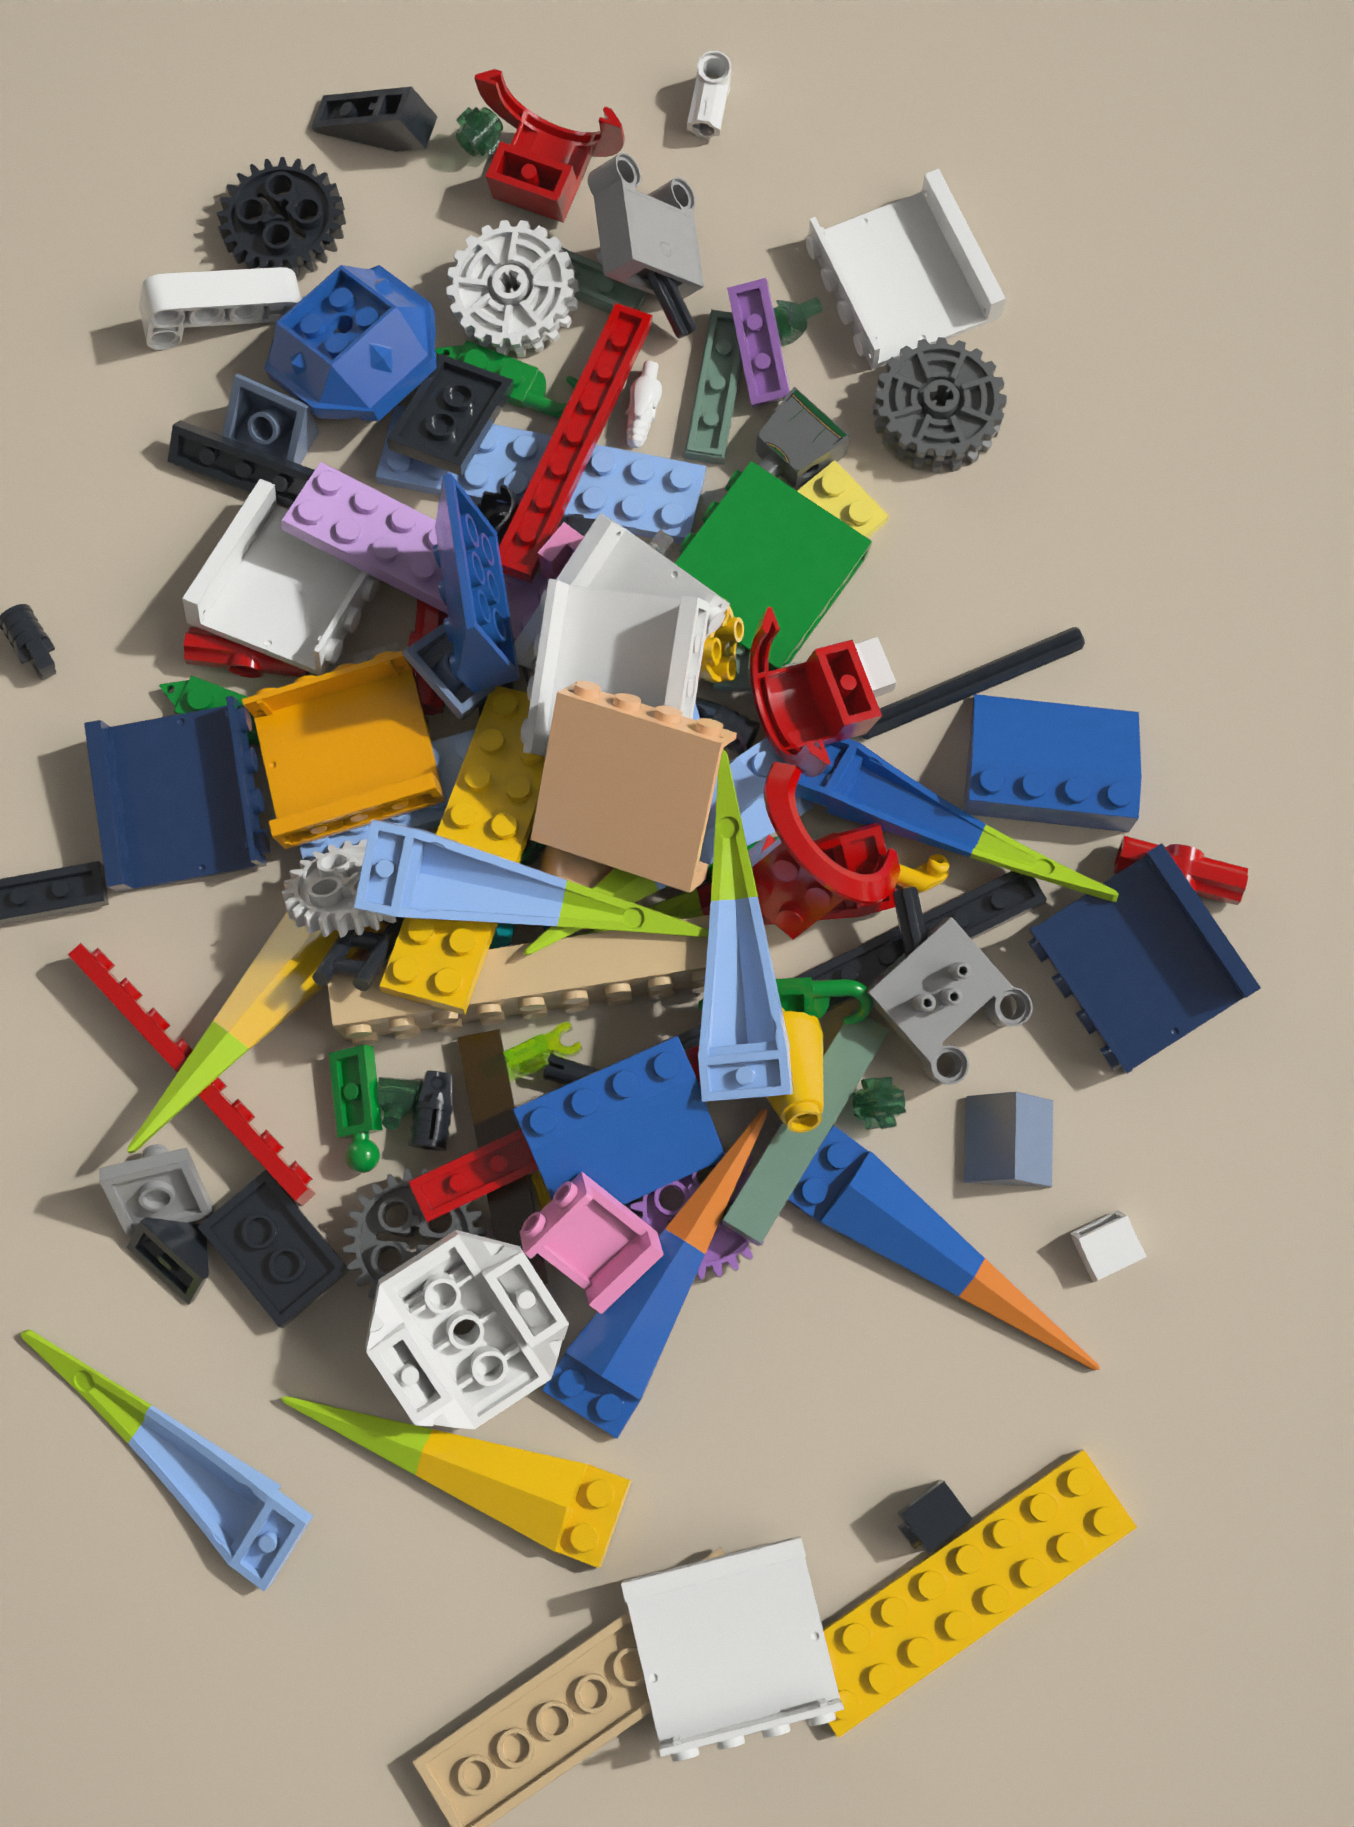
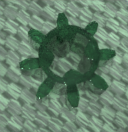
M468 107L456 119L461 126L456 133L457 141L467 153L474 157L479 153L481 156H484L486 153L491 156L497 150L501 141L498 137L502 134L503 124L498 116L487 107H482L480 110L478 107H475L473 110Z
M890 1076L862 1079L861 1085L863 1089L852 1093L854 1116L862 1121H866L865 1128L867 1130L896 1127L895 1117L906 1113L904 1090L892 1085V1077Z

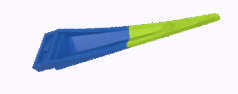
M845 739L824 745L831 764L818 776L807 777L801 774L796 785L795 796L827 807L828 814L863 825L878 823L883 831L1111 902L1117 901L1119 894L1116 890L1026 847L981 822L927 789L860 742Z

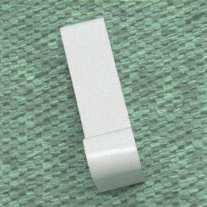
M289 268L165 273L152 275L143 281L139 310L147 346L155 350H166L174 348L181 343L184 328L277 322L301 301L295 272Z

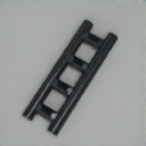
M395 917L396 922L394 923L385 920L380 921L389 923L383 934L363 931L362 935H358L355 929H352L344 937L338 936L312 976L314 982L320 986H326L333 975L355 977L353 979L354 987L360 991H367L391 954L405 917ZM351 948L372 950L366 961L345 959Z

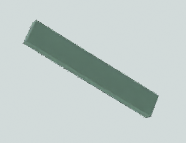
M853 1008L849 1015H853L858 1010ZM868 1016L856 1024H843L823 1056L824 1107L821 1114V1123L815 1129L803 1133L792 1132L786 1124L782 1123L721 1224L760 1247L890 1031L889 1028Z

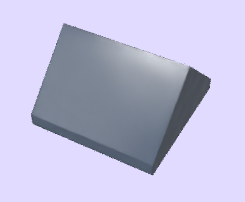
M235 375L222 436L301 465L319 433L309 405L245 376Z
M444 623L412 644L402 653L451 711L462 721L483 704L488 695L495 690L492 687L473 693L461 680L455 679L450 666V656L454 655L453 643L447 637Z
M1020 1092L967 1096L964 1183L1051 1188L1053 1100Z

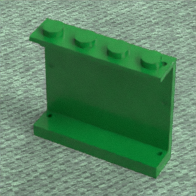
M750 461L743 472L736 470L730 477L725 487L727 493L720 503L714 500L709 505L702 517L704 524L697 534L690 532L686 536L678 550L681 555L674 564L730 603L729 606L733 611L734 617H740L744 625L743 639L737 643L749 652L760 618L767 607H772L780 628L769 651L768 671L789 666L868 557L872 541L753 461Z

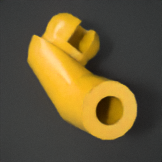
M933 854L929 856L928 862L915 869L899 864L901 871L896 885L903 888L916 887L918 893H924L945 881L949 874V861L943 855Z

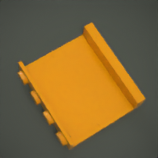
M403 651L382 652L377 654L372 660L359 664H342L332 672L319 676H303L296 679L293 684L280 688H263L258 690L254 696L242 699L243 705L254 716L276 819L269 821L271 834L284 849L369 825L373 819L382 821L446 801L413 667L402 655Z

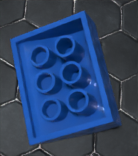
M451 473L443 475L435 524L437 544L433 545V554L438 567L442 570L443 580L439 581L438 587L442 601L448 610V618L444 619V627L448 639L453 643L454 655L450 656L451 670L455 679L461 680L474 693L519 680L520 674L497 532Z
M974 694L963 811L975 816L1130 832L1139 819L1142 774L1139 712Z
M678 1036L669 1038L512 1108V1112L551 1201L555 1192L563 1183L571 1182L582 1171L624 1205L717 1163L725 1155L706 1102H702L701 1089Z

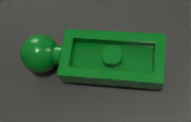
M359 1045L328 1054L337 1138H352V1142L348 1145L345 1152V1161L351 1170L357 1173H367L377 1166L380 1159L379 1149L369 1139V1134L383 1131L374 1046Z

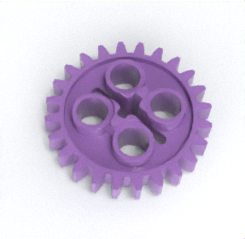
M751 1155L748 1157L735 1186L736 1192L731 1195L727 1205L734 1203L751 1175L747 1170L753 1160ZM719 1162L714 1163L708 1167L715 1168ZM701 1170L642 1196L643 1202L631 1204V1211L642 1213L643 1217L641 1219L656 1230L659 1236L667 1227V1223L677 1215L700 1186L697 1175ZM676 1189L683 1194L684 1203L678 1210L668 1211L660 1205L659 1198L665 1190ZM720 1221L697 1272L699 1280L704 1279L706 1268L711 1267L715 1275L721 1278L722 1264L725 1263L736 1272L739 1269L736 1259L739 1254L748 1260L753 1258L752 1252L748 1248L749 1243L752 1242L724 1226Z

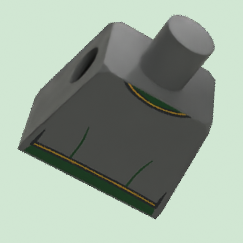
M794 387L757 435L756 452L762 458L757 465L777 478L779 476L783 477L792 487L797 488L811 480L834 460L838 462L845 457L848 452L850 436Z

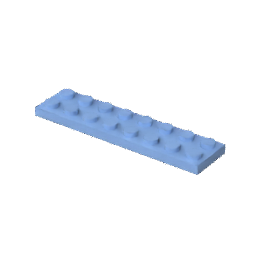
M396 405L376 473L377 482L379 484L440 496L443 475L451 472L388 449L387 437L406 409L405 406ZM493 424L463 475L451 474L474 503H481L484 491L500 492L501 484L510 488L521 501L552 435ZM596 444L564 515L583 514L584 518L596 519L602 513L634 535L682 544L686 536L693 531L705 480L706 466ZM496 500V501L501 502V503H507V502H504V501H501V500Z

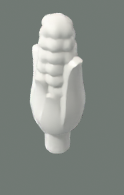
M650 360L644 362L641 376L630 387V403L625 414L629 415L626 431L627 444L632 448L641 447L646 441L651 427L650 423L655 421L657 406L662 396V385L656 379L659 365Z

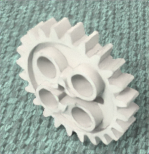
M367 839L361 840L358 845H352L350 841H345L343 848L339 849L332 844L328 845V853L323 854L315 851L313 852V861L301 860L299 861L301 869L290 870L291 879L284 881L285 890L282 891L289 918L295 919L298 928L306 925L307 931L310 934L321 928L323 937H327L334 930H338L339 936L344 937L352 929H355L358 935H362L364 927L371 926L377 931L380 929L379 922L383 920L390 923L396 922L395 916L354 908Z

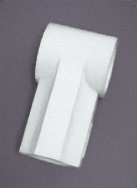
M706 52L699 58L697 63V77L687 122V130L694 133L696 137L710 139L713 136L720 135L726 100L731 85V62L729 57L722 52ZM710 75H716V76H719V77H721V78H718V79H710V78H708V76H710Z

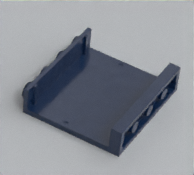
M233 696L226 697L227 706L112 727L101 720L84 723L106 885L108 888L117 892H126L267 866L265 854L270 852V841L266 829H261L259 813L264 812V800L261 790L255 788L253 772H258V760L254 748H249L247 732L252 731V721L247 708L243 707Z
M1162 843L1147 852L1144 857L1102 883L1117 891L1119 895L1116 902L1085 894L1039 925L1031 927L1029 932L1033 938L1027 941L1039 961L1042 963L1048 959L1056 970L1057 974L1051 978L1063 997L1066 999L1072 995L1080 1006L1081 1010L1075 1014L1087 1033L1090 1035L1096 1031L1104 1042L1105 1046L1099 1050L1113 1071L1121 1068L1124 1074L1133 1071L1132 1069L1238 1001L1247 998L1261 989Z

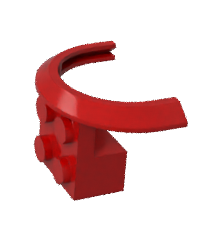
M492 69L475 74V83L484 102L499 117L517 129L511 144L500 141L485 177L492 197L564 223L591 158L613 156L623 148L625 136L620 120L611 108L604 106L605 118L600 117L598 120L600 131L579 132L563 128L541 118L522 105L507 88L502 71Z
M767 607L758 622L750 650V681L756 710L764 732L778 755L788 764L796 765L801 769L802 775L815 777L822 774L831 764L824 745L867 734L882 714L853 639L817 648L804 663L768 671L770 647L780 628L772 607Z
M773 762L765 779L763 793L768 817L779 839L775 840L768 834L752 847L748 853L761 913L794 940L845 899L862 904H873L883 901L893 892L901 869L897 852L891 847L887 850L886 856L883 854L879 856L873 874H858L841 867L831 860L812 840L797 811L795 789L802 770L796 765Z

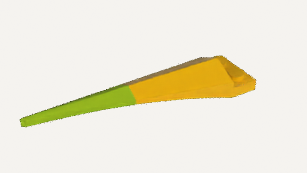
M288 911L286 912L128 1145V1153L131 1154L138 1151L215 1079L324 987L316 984L312 976L338 938V930H334L327 937H323L321 928L310 934L307 931L306 925L298 928L295 919H290ZM379 922V930L376 931L371 926H367L364 928V931L382 934L389 923ZM351 948L345 959L358 960L369 949Z
M281 1397V1400L286 1405L548 1549L596 1568L602 1567L632 1480L586 1463L293 1397Z

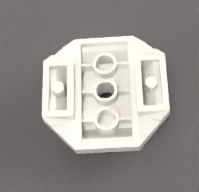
M455 1230L378 1280L365 1349L414 1425H439L451 1428L476 1429L551 1380L562 1340L565 1338L569 1323L520 1246ZM469 1319L475 1322L474 1328L467 1334L460 1335L453 1332L455 1325L462 1320Z

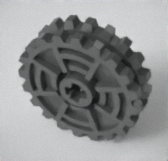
M938 337L936 344H929L926 339L918 340L917 348L911 349L907 345L901 348L899 353L900 359L891 357L886 363L887 372L880 373L875 393V402L873 403V415L878 416L874 425L876 432L885 434L882 444L886 449L894 447L897 450L895 458L901 462L909 458L913 461V468L921 470L924 465H929L932 472L936 473L941 472L942 466H949L952 471L960 470L962 461L966 460L970 464L978 461L979 450L987 453L992 446L991 439L998 435L1004 417L1003 408H1005L1007 403V395L999 393L1004 388L1003 378L994 377L996 365L993 361L986 363L982 361V351L978 348L971 352L966 350V342L958 340L954 345H950L947 343L946 338Z

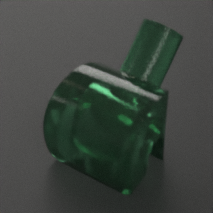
M817 297L801 304L792 301L776 300L779 306L774 308L781 346L789 345L798 340L807 329L806 319L822 312V304Z
M379 1077L378 1102L385 1113L382 1124L386 1129H397L401 1118L407 1117L414 1112V1102L421 1087V1080Z

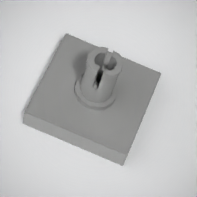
M150 1145L143 1150V1158L99 1168V1182L127 1237L133 1235L139 1222L145 1217L188 1223L205 1219L212 1215L211 1200L187 1147L168 1152V1149L163 1145Z

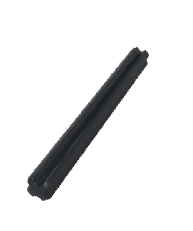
M1078 627L1069 628L879 708L882 716L867 734L862 735V737L868 740L1079 651L1085 644L1084 637Z

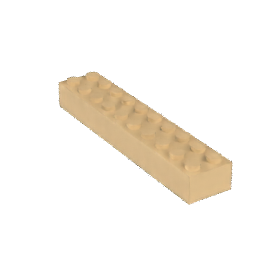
M710 915L681 920L709 929ZM610 930L565 937L531 955H523L524 950L531 943L489 949L466 1015L382 993L379 985L387 965L382 966L367 991H360L354 987L353 979L355 977L333 975L328 983L332 1025L346 1042L352 1041L354 1046L371 1045L377 1043L380 1036L395 1034L396 1039H410L420 1036V1030L437 1028L438 1032L441 1033L454 1032L463 1029V1023L480 1021L481 1026H492L504 1023L507 1016L522 1014L523 1019H537L547 1016V1010L564 1008L567 1013L581 1012L590 1009V1003L607 1001L608 1006H619L631 1003L634 996L649 994L650 999H664L674 996V990L691 988L693 993L704 992L708 937Z

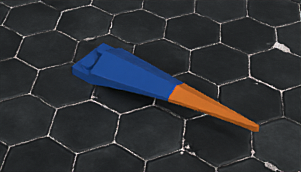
M767 1108L759 1112L659 1235L664 1255L602 1314L597 1312L565 1351L553 1372L551 1380L542 1389V1391L616 1439L620 1436L643 1398L714 1233L767 1117Z
M832 1126L789 1197L788 1202L824 1227L954 1294L1089 1369L1100 1370L1098 1363L873 1152L865 1149L836 1126Z

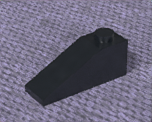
M410 86L323 95L311 128L319 134L395 152L423 150L427 148L438 116L413 87Z

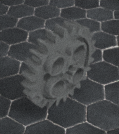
M405 1169L403 1182L400 1183L391 1174H388V1188L384 1190L376 1183H372L371 1186L375 1197L371 1200L360 1195L358 1199L365 1209L362 1213L357 1211L349 1212V1215L358 1222L357 1227L346 1228L343 1231L346 1235L355 1238V1243L343 1247V1251L348 1254H355L357 1259L347 1265L348 1270H362L363 1272L355 1282L356 1285L361 1287L371 1282L373 1285L368 1297L372 1300L375 1299L378 1280L389 1273L382 1271L379 1266L380 1255L385 1250L391 1248L399 1250L401 1253L400 1265L430 1247L428 1245H418L416 1252H411V1247L404 1242L377 1240V1234L380 1232L413 1237L415 1230H419L420 1235L424 1239L439 1241L455 1230L482 1237L486 1235V1229L473 1226V1223L482 1217L481 1211H467L473 1201L450 1211L449 1213L452 1216L450 1228L443 1233H434L430 1230L429 1222L426 1221L408 1182L414 1179L409 1169ZM423 1169L421 1175L427 1173L428 1170ZM395 1205L405 1206L408 1210V1219L405 1224L396 1228L388 1226L386 1223L387 1211Z

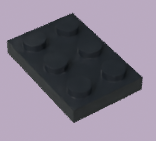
M440 354L436 360L437 369L418 388L387 437V445L389 450L462 476L512 394L513 379Z
M264 1170L198 1226L200 1231L279 1328H284L350 1271L340 1256L267 1170Z

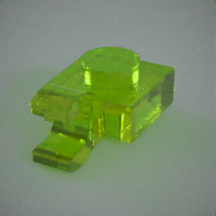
M563 1022L545 1035L539 1034L504 1051V1056L513 1074L522 1071L523 1075H529L542 1069L547 1065L545 1059L549 1058L551 1053H558L564 1057H573L580 1053L582 1050L580 1042L574 1043L571 1046H564L560 1042L563 1034L573 1030L571 1023Z

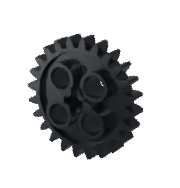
M281 157L278 166L273 167L270 160L265 159L263 170H259L255 165L251 164V176L247 177L241 173L236 174L240 183L239 186L227 184L226 187L230 197H220L223 210L217 212L221 224L218 226L228 253H233L237 264L245 262L247 269H257L259 266L260 268H289L295 272L296 278H298L300 274L299 267L305 266L312 273L314 272L312 261L317 259L322 263H327L325 250L337 252L338 249L334 239L344 238L341 226L346 224L345 207L336 183L330 184L326 172L318 175L315 164L312 163L304 170L301 159L297 158L292 167L287 166L285 157ZM282 192H288L284 195H278ZM260 197H264L270 203V205L264 200H262ZM260 216L256 220H249L253 217ZM309 216H315V217L312 218V219L304 220L305 218H307V217H309ZM294 232L305 239H300L297 235L294 234ZM279 241H286L281 245H275Z

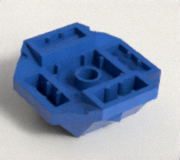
M340 265L276 322L275 333L264 370L274 383L294 399L309 405L311 412L318 418L348 419L360 417L362 421H380L437 369L435 312L428 300L380 265L370 269Z

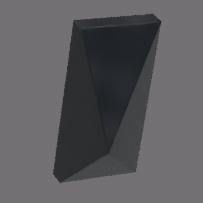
M145 1217L139 1222L126 1248L184 1302L190 1305L195 1301L209 1276L207 1238L198 1228L200 1224Z

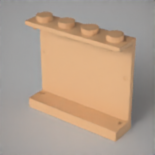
M576 681L574 684L558 691L531 840L690 893L706 880L709 864L701 862L699 859L723 747L734 741L737 733L723 729V724L716 720L707 718L694 720L682 716V711L674 707L657 706L655 708L642 704L641 699L632 694L617 693L613 695L600 691L601 687L598 684L589 681Z

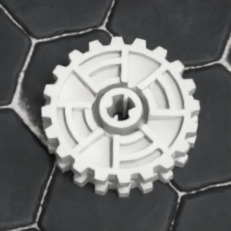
M508 220L500 221L499 228L494 230L489 225L481 228L482 235L476 238L470 235L465 240L468 245L466 250H457L453 256L457 261V266L449 267L447 273L448 278L453 281V284L446 287L447 296L449 299H452L451 310L459 325L465 330L466 336L471 341L478 340L480 346L488 349L495 347L498 353L506 356L509 351H515L518 357H525L527 349L534 348L537 353L545 350V341L549 339L555 343L561 338L558 330L561 327L569 328L572 320L568 313L569 311L577 310L578 301L574 294L579 291V284L575 279V270L568 252H564L561 249L562 244L556 236L548 239L547 230L540 225L535 230H531L528 221L520 220L517 227L510 226ZM515 285H519L518 290L514 292ZM512 286L513 289L511 288V293H507L509 287Z

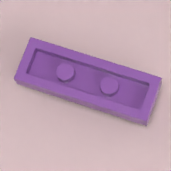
M766 278L728 287L727 290L751 405L753 408L783 401L790 392V386L768 281Z

